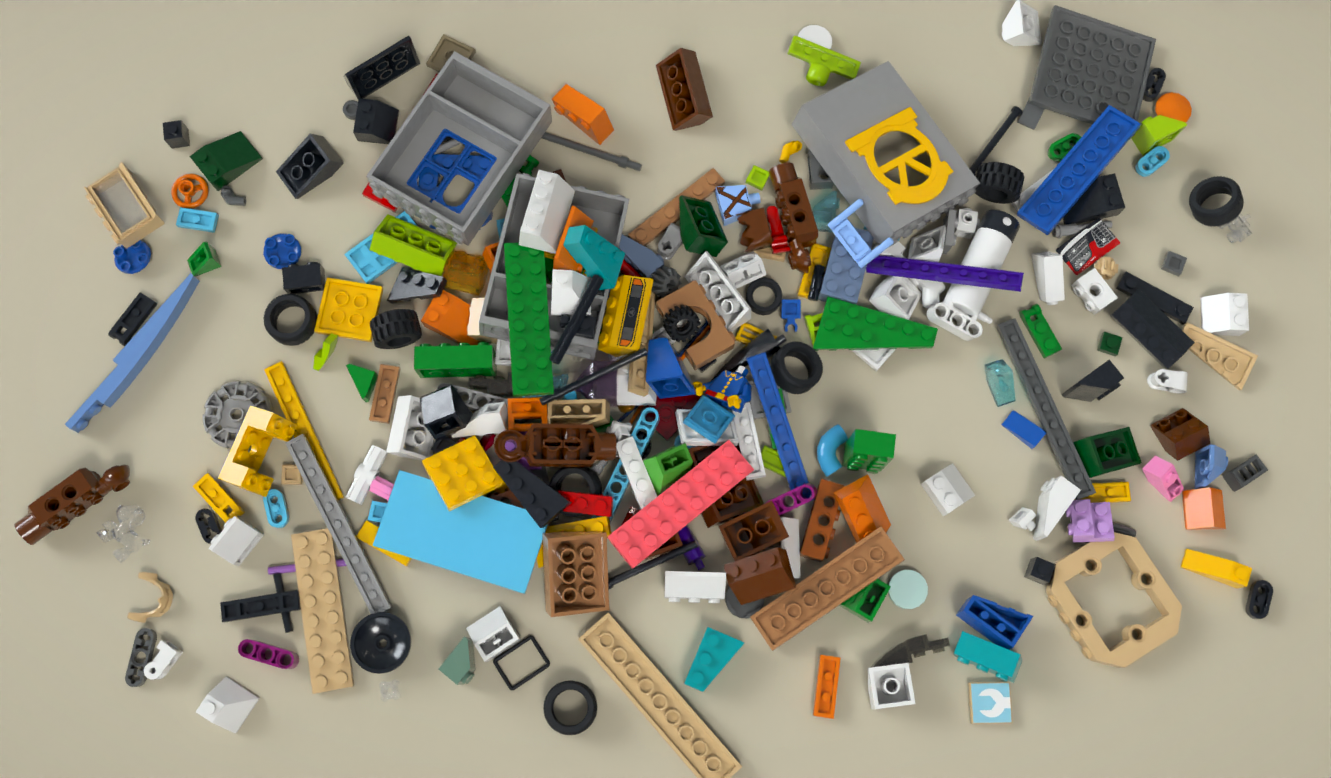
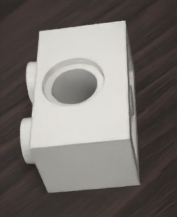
M1095 268L1071 285L1074 293L1083 300L1086 309L1092 312L1093 315L1112 304L1118 298ZM1090 289L1095 291L1096 296L1090 293Z

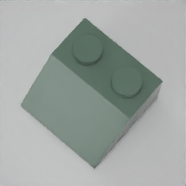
M464 636L438 669L457 685L468 684L475 676L473 674L476 668L472 639Z

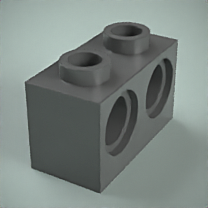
M809 149L807 158L810 190L832 189L833 181ZM819 175H825L828 179H821Z

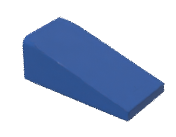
M1014 410L1001 424L1030 449L1036 447L1046 434L1043 429Z

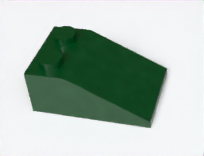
M241 131L204 145L189 156L217 191H220L223 186L231 183L263 159Z
M681 195L679 197L680 235L686 251L704 254V252L708 251L712 257H717L728 243V240L711 202Z
M1130 427L1073 442L1089 478L1142 463Z

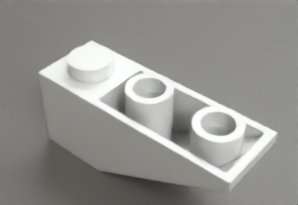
M505 402L489 403L473 413L466 428L453 432L452 438H466L474 435L484 436L492 433L500 434L507 430L508 410Z

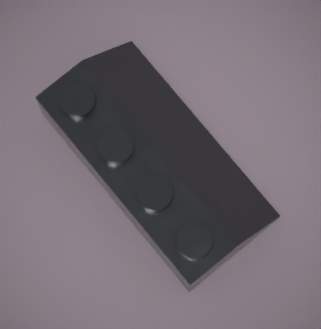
M1139 289L1110 315L1165 369H1169L1195 343Z

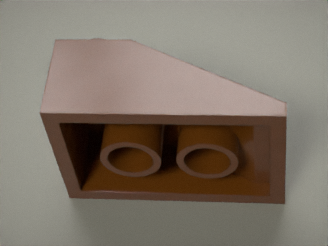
M773 501L767 502L719 526L734 561L755 555L789 537Z

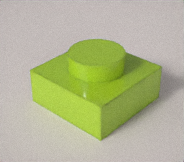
M754 165L745 183L762 191L770 176L769 172Z

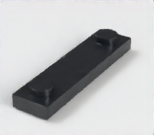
M1127 271L1123 274L1116 287L1117 290L1129 296L1139 289L1164 314L1183 325L1187 322L1194 308Z
M299 590L220 602L223 623L301 610Z

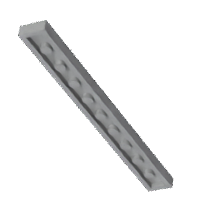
M301 434L286 442L285 444L370 613L386 612L391 609L392 606L306 436Z

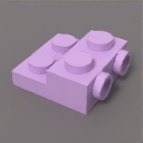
M1090 499L1073 500L1066 510V517H1070L1068 535H1072L1073 542L1114 541L1110 502L1090 503Z

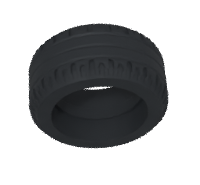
M1214 176L1202 180L1194 187L1189 196V205L1194 218L1199 223L1210 227L1222 226L1236 219L1241 213L1244 204L1239 185L1233 179L1225 176ZM1228 194L1232 196L1229 202L1220 208L1205 209L1201 207L1202 203L1212 195Z
M296 294L278 296L265 309L263 317L265 329L277 342L288 346L300 345L314 334L317 314L313 306L302 296ZM289 307L303 308L305 319L298 330L292 333H281L278 331L277 319L283 310Z
M795 341L783 345L775 353L770 363L777 386L791 394L808 392L819 382L823 373V363L819 354L810 345L808 346V344ZM785 357H795L802 361L807 368L808 379L803 380L792 376L786 369Z
M562 467L552 476L549 483L550 487L561 490L562 482L566 476L579 474L587 480L590 494L602 495L601 481L598 475L589 467ZM565 511L561 512L564 515L572 517L584 515L582 513H573Z
M573 680L563 681L551 688L546 695L543 707L544 716L549 726L556 732L563 735H576L588 729L594 722L597 715V700L587 685ZM566 690L580 692L588 704L585 718L576 725L562 724L554 714L553 706L555 699Z

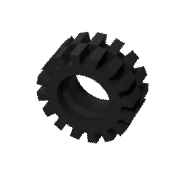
M680 305V308L674 306V311L670 309V314H665L667 319H663V327L671 339L676 340V342H680V340L686 342V338L691 340L690 336L693 335L695 337L697 335L695 331L700 329L698 327L701 325L700 319L689 306ZM688 319L683 327L676 328L679 321Z

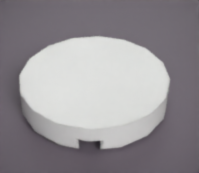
M809 25L799 32L798 37L831 50L832 37L824 27Z

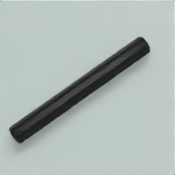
M595 274L589 282L549 358L552 363L557 365L561 363L604 281L601 276Z

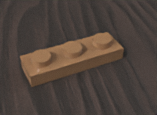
M380 364L369 417L370 421L390 423L401 370L400 367Z

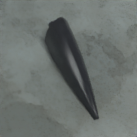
M767 329L739 350L718 371L713 379L725 370L733 373L739 366H748L746 359L748 357L766 352L767 358H769L780 349L779 345L786 342L787 339L783 334L775 339L771 331Z

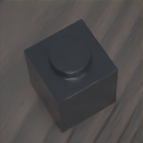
M181 120L163 123L164 140L172 149L190 146L189 129Z
M1039 557L1032 558L1024 577L1042 585L1050 582L1056 564Z

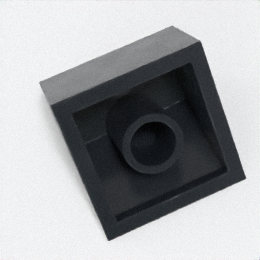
M359 98L353 129L357 141L389 144L396 134L399 110L378 100Z

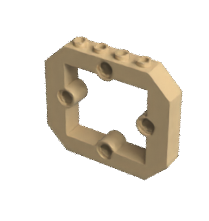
M1114 532V541L1087 542L1055 562L1054 564L1056 565L1050 582L1047 583L1046 593L1051 606L1056 607L1060 613L1058 614L1060 620L1065 625H1068L1071 630V637L1076 642H1079L1082 647L1081 651L1087 659L1117 668H1125L1178 634L1182 605L1137 538ZM1118 549L1133 572L1131 577L1132 585L1138 590L1146 591L1162 616L1145 627L1140 624L1126 626L1122 630L1123 641L1108 649L1092 625L1091 615L1087 611L1082 610L1064 582L1077 574L1086 577L1098 574L1102 569L1101 559ZM1087 561L1092 564L1091 571L1086 568ZM1142 575L1147 578L1146 585L1141 581ZM1077 616H1080L1083 620L1081 626L1076 623ZM1133 630H1136L1138 633L1136 640L1132 637Z

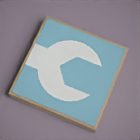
M1010 682L968 683L971 724L1013 723Z

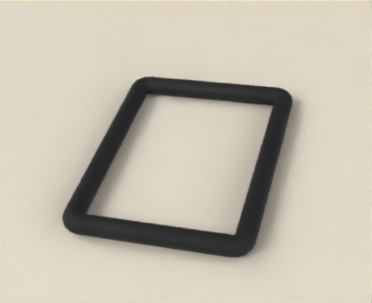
M530 635L493 660V664L508 688L515 690L550 666V661L534 636ZM529 640H532L546 664L512 686L497 661Z

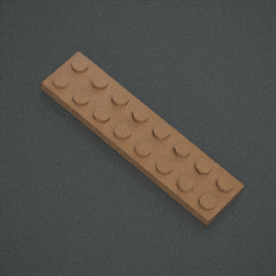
M879 527L798 583L795 589L785 592L750 618L771 650L774 651L902 563L905 559L884 529Z

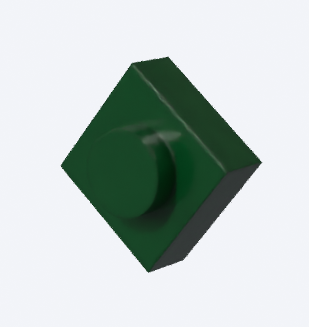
M1104 331L1101 335L1097 351L1116 357L1119 353L1123 337Z

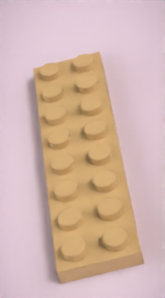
M328 528L291 535L312 694L353 687L354 680L334 539Z

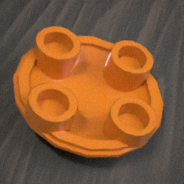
M1171 92L1162 95L1157 100L1155 111L1157 116L1162 115L1187 122L1191 116L1192 108L1190 102L1184 96Z

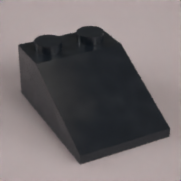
M310 133L278 168L276 173L294 198L299 199L332 177L344 163L324 136Z
M1115 173L1096 178L1063 217L1064 225L1118 216L1126 208Z

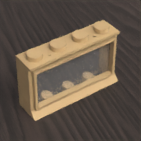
M121 162L118 168L87 188L84 187V189L88 193L85 195L92 205L95 204L96 208L94 210L100 218H104L105 221L102 222L108 231L113 232L111 235L113 240L118 245L121 243L127 249L165 223L156 214V209L147 200L148 197L139 188L138 182L131 176V171Z

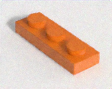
M820 655L813 716L834 719L840 657Z

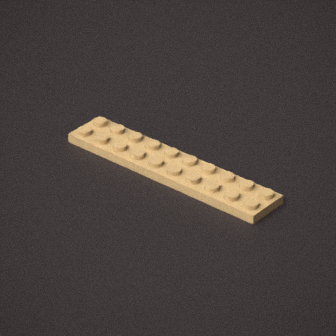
M609 613L604 615L578 639L697 778H731L742 767Z

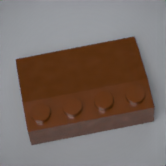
M739 445L735 446L741 453ZM696 446L688 449L693 460L692 469L720 446ZM745 477L701 514L707 528L741 516L763 505L764 502L754 479L746 480Z

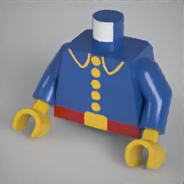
M739 366L735 373L725 370L710 382L703 384L698 381L693 382L696 395L701 396L704 392L709 399L720 406L741 413L745 403L751 401L752 386L745 378L749 370Z

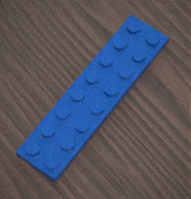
M1109 105L1018 210L1017 216L1046 235H1049L1136 133L1141 123Z

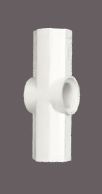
M374 445L371 446L364 462L357 467L354 481L345 498L360 505L363 504L373 479L380 475L379 470L388 454L385 450Z

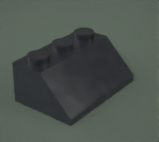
M1109 359L1061 395L1064 398L1088 402L1096 398L1099 401L1120 387L1121 384L1119 382L1124 377Z

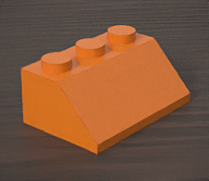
M575 206L571 207L554 256L553 269L573 270L581 274L583 266L574 260L563 244L569 227L586 225L593 231L596 229L593 228L594 221Z
M868 474L834 492V496L856 543L879 527H882L885 532L888 531L891 523Z

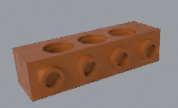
M825 479L819 481L817 495L813 502L800 549L801 557L818 562L828 558L830 547H827L829 539L833 540L836 530L833 528L834 521H838L841 510H838L839 504L834 496V492L843 488L844 485ZM825 498H830L833 501L832 507L824 505ZM821 516L826 517L828 525H820L818 518ZM814 535L822 537L823 543L821 545L814 543Z

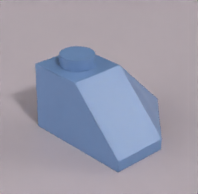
M1208 445L1195 452V489L1208 486L1226 470L1228 466L1226 450L1216 445Z

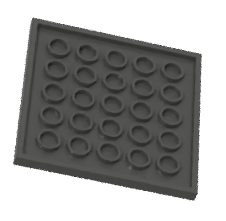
M1055 5L1051 11L1029 104L1089 124H1093L1110 105L1138 122L1156 39Z

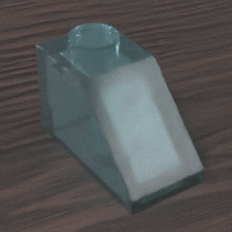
M1003 359L985 364L986 381L997 407L1015 402L1012 369Z

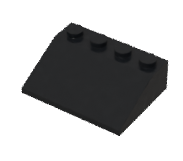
M408 35L345 73L343 77L356 98L363 99L418 66L420 61L413 42Z

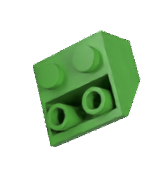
M686 443L673 446L643 460L657 497L692 469L693 464Z

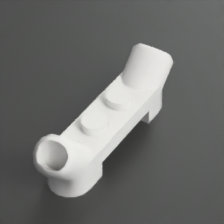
M897 242L879 255L905 258L902 254L906 248L900 242ZM875 244L872 250L875 249L878 246V244ZM908 278L915 287L922 291L923 307L929 309L940 303L939 295L946 289L943 282Z

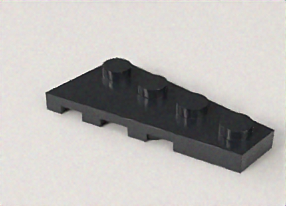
M501 460L493 467L540 528H544L572 503L519 461L506 462Z

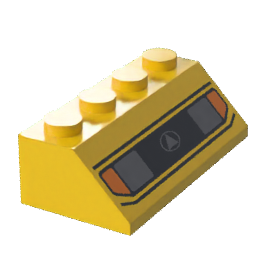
M628 275L618 277L615 288L610 290L606 303L607 308L602 321L603 327L599 336L598 350L614 357L634 353L640 349L653 279Z

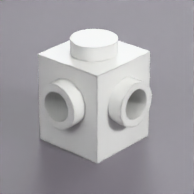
M970 208L959 209L956 217H959L957 229H954V235L971 239L980 224V219H977L978 212Z

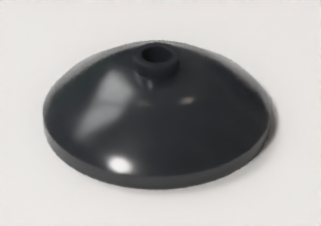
M386 612L370 614L364 617L352 632L350 639L352 656L356 663L368 672L377 674L391 672L401 666L409 655L411 649L410 631L405 622L396 615ZM385 639L387 641V645L385 647H382L380 643L382 640Z

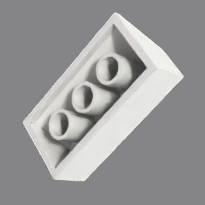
M538 170L521 226L519 245L556 254L575 190L558 174Z

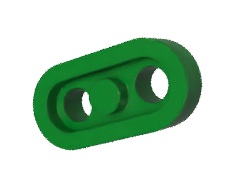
M1071 133L1052 143L1047 152L1049 158L1053 161H1061L1073 148L1069 143L1075 145L1081 136Z

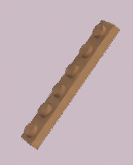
M712 168L629 233L628 238L643 246L648 245L667 230L671 223H676L680 219L679 197L681 195L705 200L715 192L716 187L723 186L725 180Z

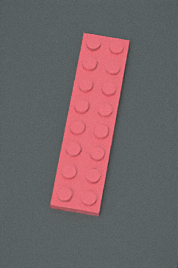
M728 440L612 532L607 538L633 569L753 472L754 469L732 442Z

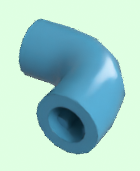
M839 424L829 429L821 437L817 446V460L826 477L843 467L836 457V450L848 440V437Z

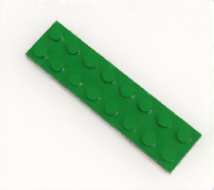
M504 243L513 397L554 395L552 362L549 360L551 344L544 251L521 246L519 243Z

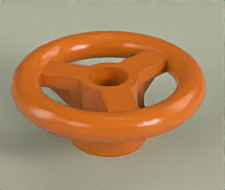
M185 174L179 177L171 189L173 201L178 206L193 209L203 204L209 192L207 182L196 174ZM189 179L197 180L200 184L194 185ZM178 189L185 196L184 202L177 196ZM203 190L201 197L191 203L192 196L196 192Z

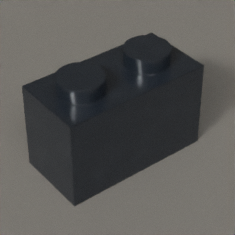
M308 262L307 265L300 266L298 264H291L288 267L282 268L283 289L287 294L324 291L326 283L325 270L320 263Z

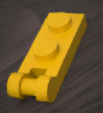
M209 473L193 485L194 489L225 523L234 516L241 517L245 513ZM231 507L233 511L227 514L225 510Z

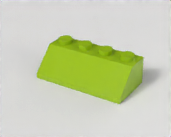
M387 214L374 231L369 250L376 252L378 255L393 259L395 262L410 266L415 270L443 276L455 251L457 242Z

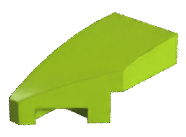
M331 333L325 339L323 348L314 356V370L319 371L335 350L338 335Z

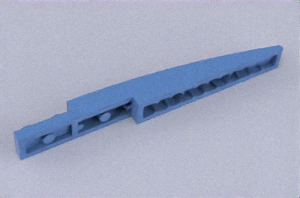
M191 273L113 359L118 364L117 367L65 423L69 429L77 433L85 429L90 419L101 411L103 405L111 408L130 386L159 348L200 282Z

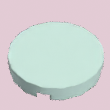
M905 569L899 571L891 577L888 583L891 586L888 592L890 600L902 609L919 607L928 595L926 580L920 573L914 570Z

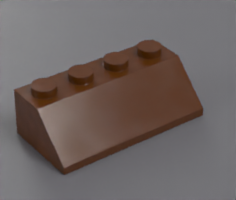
M680 48L656 64L670 122L674 131L699 126L713 117L695 51Z

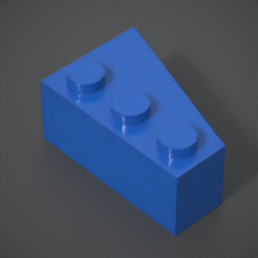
M976 595L966 599L956 616L992 643L1008 650L1015 646L1033 618L1030 614L1026 615L1015 611V609L997 605L998 603Z

